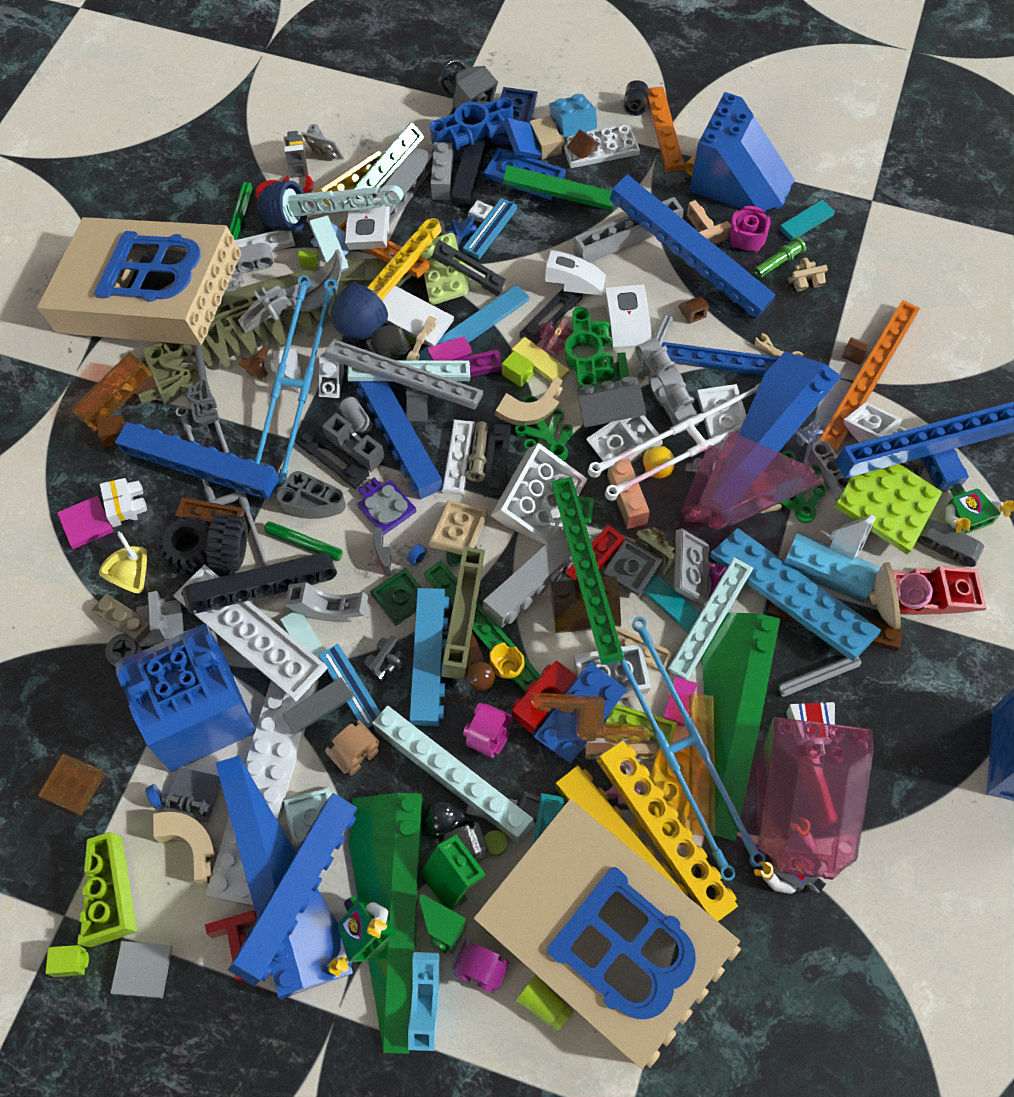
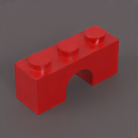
M557 660L552 665L548 664L541 673L542 677L537 682L534 680L526 690L528 693L523 698L519 697L512 705L513 719L532 734H534L549 713V710L540 703V699L548 694L555 695L560 699L577 677L576 674Z

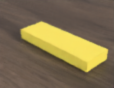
M526 337L512 348V353L515 350L533 362V369L550 382H553L556 376L563 380L569 374L567 367Z

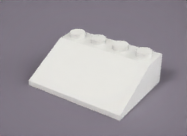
M537 443L526 451L491 516L507 528L546 545L560 532L563 526L551 481L572 477L577 496H579L587 478Z

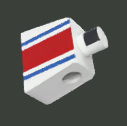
M834 702L790 704L786 715L796 745L799 747L809 746L810 752L816 751L818 758L824 757V745H830L835 736Z

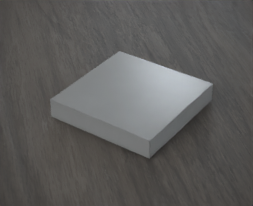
M121 941L111 994L163 999L173 946Z

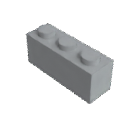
M434 142L431 176L432 200L451 199L454 159L453 143Z

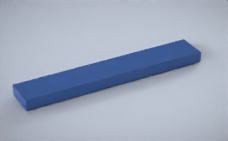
M662 343V347H667V354L675 364L763 376L779 358L676 343Z

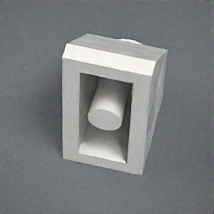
M297 348L289 349L284 378L302 380ZM284 350L273 351L274 360H270L272 372L277 373ZM291 387L300 393L301 388Z
M869 515L844 523L839 529L835 528L830 537V540H832L830 549L854 560L861 553L876 516Z

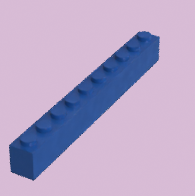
M628 174L612 189L610 200L615 206L620 207L631 219L636 220L644 230L649 231L659 242L664 243L674 254L685 260L687 265L696 269L703 278L713 283L719 291H723L730 297L731 301L740 305L747 314L757 319L770 305L776 294Z
M1014 402L846 446L835 462L846 479L1013 433Z

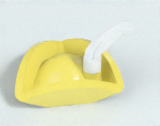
M119 531L117 532L118 537L125 548L114 552L104 561L99 570V575L119 587L139 594L144 589L147 550L143 547H130L123 534Z

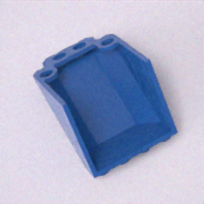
M724 92L698 142L689 192L740 209L746 206H755L761 208L766 213L768 209L774 208L776 210L782 208L795 179L744 99L740 96Z

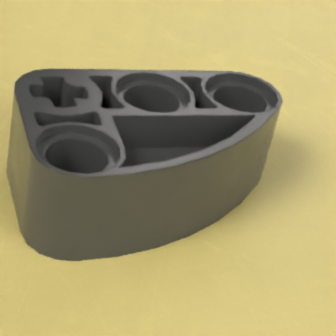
M301 471L291 473L277 493V500L281 510L288 515L298 518L320 519L342 513L346 508L344 495L340 489Z

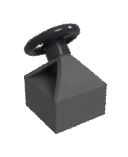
M450 59L442 65L438 76L440 88L445 94L453 96L452 104L456 109L463 103L477 102L485 104L494 99L498 81L485 66L467 68L462 61ZM450 65H457L454 72L444 74ZM444 80H449L453 83L454 91L449 90L445 86Z

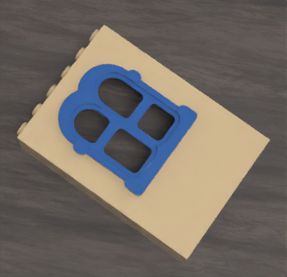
M83 217L37 309L56 333L202 345L208 334L211 322L214 320L217 308L221 304V299L228 287L231 275L234 273L237 261L241 257V251L227 225ZM145 250H158L151 263H139ZM166 251L187 252L186 257L177 264H161ZM135 270H139L132 287L127 288ZM149 271L170 272L175 275V282L165 290L140 289Z
M571 799L474 917L480 925L640 1069H643L645 1065L651 1068L660 1056V1052L657 1050L663 1043L667 1047L676 1035L674 1027L678 1022L683 1025L693 1013L690 1007L696 1000L700 1003L709 992L705 987L712 979L716 982L725 971L721 967L727 959L732 961L741 950L737 946L740 943L738 938ZM614 892H620L648 916V923L632 942H627L598 916V912ZM589 925L596 928L611 942V948L595 968L589 967L571 950L573 943ZM657 928H662L671 935L679 947V956L676 962L666 968L657 967L641 954V948ZM620 954L627 955L649 975L652 982V991L646 1000L639 1003L630 1002L604 980L605 972Z

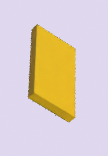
M658 747L649 778L654 785L657 784L662 789L664 800L668 805L671 804L678 813L677 819L683 826L687 820L690 804L675 773L670 769L660 747ZM682 749L673 754L679 764L680 772L692 796H694L704 759H701L697 752ZM655 804L648 805L650 814L657 816L659 813L658 807ZM636 819L634 828L639 832L647 834ZM663 824V833L666 836H672V827L668 824Z

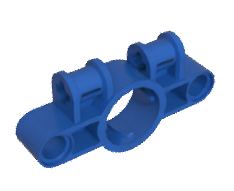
M500 98L485 104L477 102L463 103L457 107L454 114L430 123L431 142L433 144L434 142H451L454 149L459 150L462 146L474 145V141L480 140L486 135L489 139H492L495 135L507 134L503 121L507 118L513 119V101L509 98ZM470 118L482 121L474 125L463 123L464 120Z

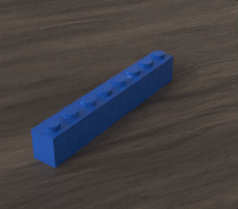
M352 381L353 384H357L359 387L357 391L360 398L366 400L367 403L365 405L369 414L375 416L374 422L377 429H382L384 433L382 436L386 445L392 447V456L395 461L400 462V470L403 476L409 478V486L412 493H417L418 497L423 499L441 491L442 479L387 381Z
M126 422L115 441L122 453L266 500L270 499L280 480L275 468L270 465L264 464L263 466L249 458L244 460L230 452H219L211 446L207 448L195 441L188 442L176 435L169 436L158 429H147L139 423L132 424Z
M332 793L326 800L233 959L228 971L253 986L259 981L267 979L273 968L270 966L273 957L278 958L286 945L282 941L286 934L291 935L298 924V921L295 920L299 912L303 913L310 902V899L307 898L310 891L315 892L322 881L319 875L323 869L326 871L334 859L331 856L333 850L340 848L345 840L342 834L345 829L349 830L355 822L356 817L353 815L357 809L356 806L335 793Z

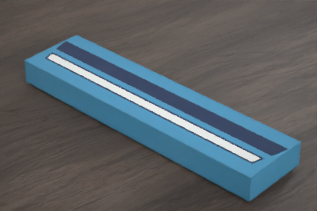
M501 198L463 247V252L480 259L516 212L517 205Z
M336 644L320 653L319 658L328 667L327 671L333 681L342 677L354 695V698L349 700L347 704L356 719L360 720L368 730L374 727L372 722L381 712L340 645Z

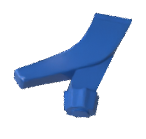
M472 215L462 222L458 223L454 219L451 222L452 230L448 231V233L458 235L460 239L458 247H460L464 236L474 234L477 230L476 225H471L474 222Z

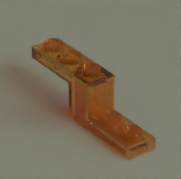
M531 693V704L538 711H550L551 708H560L562 712H574V709H577L575 732L583 741H596V738H605L607 742H619V739H628L630 743H642V740L650 739V730L643 725L603 724L605 700L602 696Z

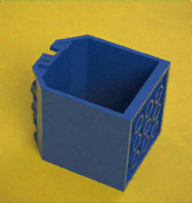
M206 623L116 662V675L127 696L131 714L147 746L170 772L255 734V725L227 660Z

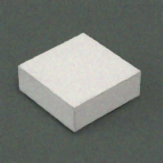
M477 200L469 210L468 217L472 215L474 220L482 223L493 207Z

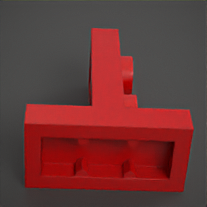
M252 910L205 924L206 934L210 938L227 934L233 961L247 937L245 931L241 932V930L254 925L257 920L256 913ZM235 975V978H236L239 982H244V981H245V980H243V979H241L240 977H238V976Z

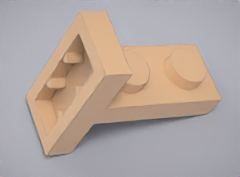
M696 200L689 202L687 216L700 234L714 245L729 239L731 225L728 221L714 226L713 221L708 218L704 208Z

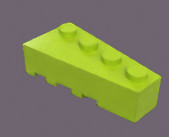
M108 832L87 839L84 869L86 881L82 890L84 903L83 911L80 912V922H82L81 935H78V945L91 948L137 933L138 931L123 838Z

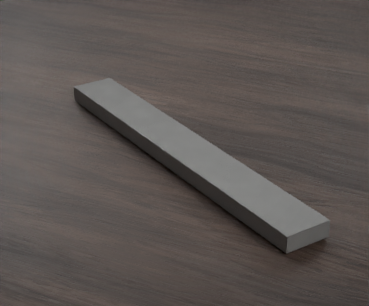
M335 339L332 340L324 352L325 358L472 409H476L483 396V390Z

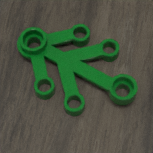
M527 396L523 402L531 403L538 399L535 396ZM556 408L552 413V419L548 427L544 420L536 423L539 430L526 425H516L515 434L518 437L528 435L546 441L548 446L541 445L554 455L555 453H560L561 455L556 456L565 461L568 457V450L565 445L568 438L573 435V427L570 424L562 425L561 436L558 442H556L554 434L559 422L564 419V411ZM527 439L524 442V450L527 451L530 448L527 447L529 444L536 445V441Z
M784 451L779 456L778 464L781 468L786 469L791 485L781 480L777 472L769 473L767 483L781 489L774 492L773 501L794 511L798 521L802 523L812 522L816 517V509L814 507L819 499L826 494L827 486L823 483H817L813 489L814 494L808 502L806 501L805 493L814 479L819 477L821 469L817 465H811L808 468L807 476L800 484L794 466L796 457L793 452ZM774 477L777 481H773L770 478ZM817 488L822 489L823 492H819ZM786 493L794 496L797 503L786 498ZM776 495L782 496L783 499H778Z

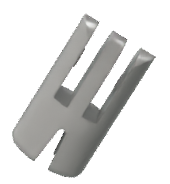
M354 397L344 399L340 403L339 409L346 420L352 424L353 430L362 434L371 432L372 422L359 401Z

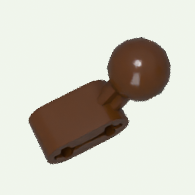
M472 633L465 677L470 687L482 691L492 686L495 680V673L492 666L485 662Z

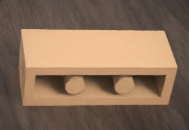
M628 458L618 461L609 467L607 477L610 485L617 486L627 480L630 481L636 478V475ZM636 483L631 488L618 494L616 498L627 529L647 524L650 513L639 483Z

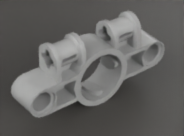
M656 338L637 345L635 348L636 354L649 378L651 391L657 402L665 408L673 426L697 415L692 406L694 399L689 396L681 374L675 367V363L670 360L667 354V347H661Z

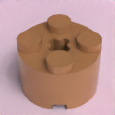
M358 720L357 726L353 724L347 726L332 740L334 746L331 749L327 746L325 750L328 757L344 774L349 773L352 776L361 768L360 763L364 759L370 760L379 752L377 749L379 740Z

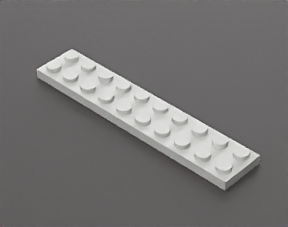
M318 679L297 701H294L275 683L270 682L245 763V767L278 822L305 731L303 729L294 735L282 714L315 694L319 683ZM229 816L205 895L209 898L254 907Z

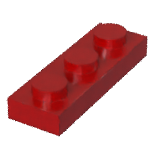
M609 525L591 543L598 569L602 567L625 540L622 535ZM572 564L565 574L572 580H578L574 565Z

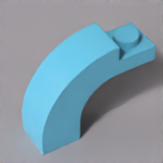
M413 953V989L408 1028V1050H435L440 986L439 953Z

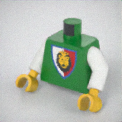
M956 484L950 488L953 498H951L946 506L945 522L956 529V533L962 532L967 534L994 524L1001 513L1005 517H1009L1011 511L1014 512V501L1000 502L983 494L980 489L976 488L966 492L961 484Z
M356 896L350 897L344 902L348 913L338 923L341 935V950L328 966L330 973L338 977L341 971L345 972L348 970L349 962H367L396 933L387 920L388 910L374 902H359Z

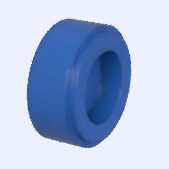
M417 544L410 550L406 560L412 565L419 564L426 556L427 549L421 544Z
M156 784L146 787L147 798L154 808L157 809L165 805L162 802L163 795Z

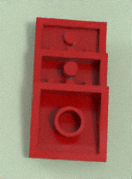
M939 566L935 570L915 568L911 572L893 570L897 590L899 579L908 573L924 575L932 587L931 600L922 608L910 609L905 607L899 600L900 614H952L984 611L987 609L978 569Z

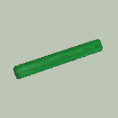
M243 182L228 228L234 240L238 238L251 195L252 186L249 182Z
M268 521L264 527L267 534L315 553H328L333 560L340 561L343 556V550L274 522Z

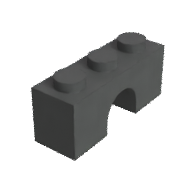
M335 413L322 426L325 439L369 472H372L385 459L381 444L368 435L363 439L360 438L353 430L352 424L338 413Z

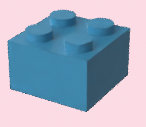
M574 94L572 97L559 98L555 102L549 103L550 117L553 122H556L558 132L563 138L576 135L579 129L584 132L597 129L596 108L583 94Z

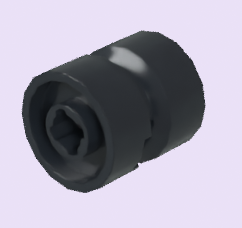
M634 80L626 86L623 106L625 112L629 115H642L646 110L649 88L645 82Z

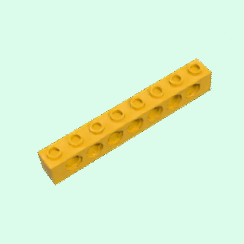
M621 741L599 756L596 761L679 882L687 890L692 901L696 902L718 922L738 907L735 902V894L730 888H725L720 881L722 877L719 871L714 866L711 867L706 860L707 855L702 847L695 845L691 839L693 835L686 825L682 826L677 819L678 813L671 804L668 805L664 800L662 789L657 784L654 785L649 778L650 773L643 764L640 765L636 760L634 749L631 745H626L624 741ZM620 764H627L631 769V773L629 775L623 774L620 770ZM638 783L644 787V795H639L634 791V784ZM649 804H655L658 807L659 813L657 816L650 814L648 811ZM663 824H668L672 827V836H666L663 833ZM678 844L686 848V857L678 855ZM693 865L700 868V878H695L692 875L691 868ZM708 886L713 887L716 892L713 900L709 899L706 895Z

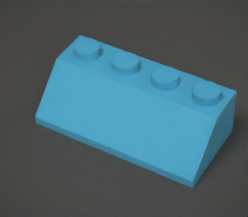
M798 532L784 561L811 581L862 603L865 602L871 592L879 566L858 557L852 560L830 549V545Z

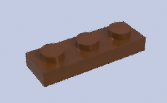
M182 497L175 516L176 518L182 517V519H186V516H191L194 519L196 516L201 521L204 520L210 525L217 513L243 517L245 512L243 508Z

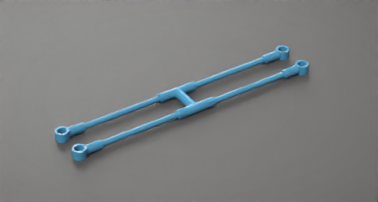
M302 275L298 278L297 302L281 363L278 365L270 395L271 401L255 462L260 464L281 386L301 388L298 397L299 404L286 455L278 476L280 480L274 490L276 495L278 493L276 491L277 488L282 487L287 478V468L303 405L306 403L314 371L313 366L328 307L331 305L333 293L338 289L334 279L325 281L324 306L309 365L306 367L303 380L284 378L301 303L304 301L306 290L311 286L308 276Z
M636 617L633 620L632 628L639 633L645 646L648 647L684 719L683 723L690 736L670 745L668 744L625 658L620 663L655 732L654 736L670 769L675 773L713 850L712 854L720 869L719 873L722 880L730 881L735 877V870L728 865L721 849H718L680 772L679 764L673 753L695 745L701 759H704L743 837V843L750 855V864L754 867L762 866L755 863L753 858L754 855H758L761 861L765 862V855L758 851L751 835H748L709 758L710 754L692 718L688 716L652 644L653 641L646 629L647 622L645 618ZM635 622H642L643 627L636 626ZM724 869H728L731 872L730 878L724 876Z

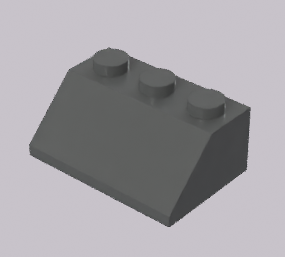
M625 377L620 381H605L601 385H585L581 389H577L580 411L585 427L646 415L637 377Z

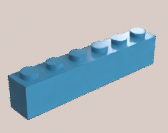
M418 588L410 709V722L412 725L439 726V719H444V705H440V698L445 697V683H441L443 653H445L447 639H444V631H448V618H445V610H449V596L445 595V589Z

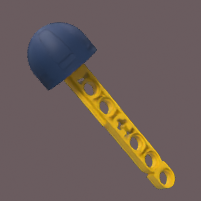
M431 218L426 220L418 228L419 231L412 235L368 287L358 283H350L337 296L332 305L331 317L336 330L341 335L351 340H363L373 336L388 319V311L382 300L428 248L432 239H435L440 234L441 226L438 219Z

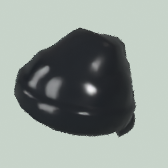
M435 802L429 805L422 817L424 831L433 838H444L452 835L459 828L460 824L466 826L474 824V821L462 809H457L448 802Z

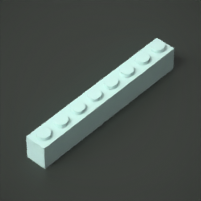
M389 706L372 722L377 734L518 845L534 827L531 816Z

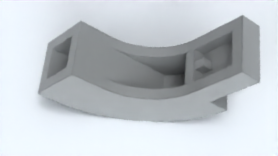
M304 582L289 585L285 606L314 619L331 622H352L353 617L365 615L368 595L364 592L345 595L329 594Z

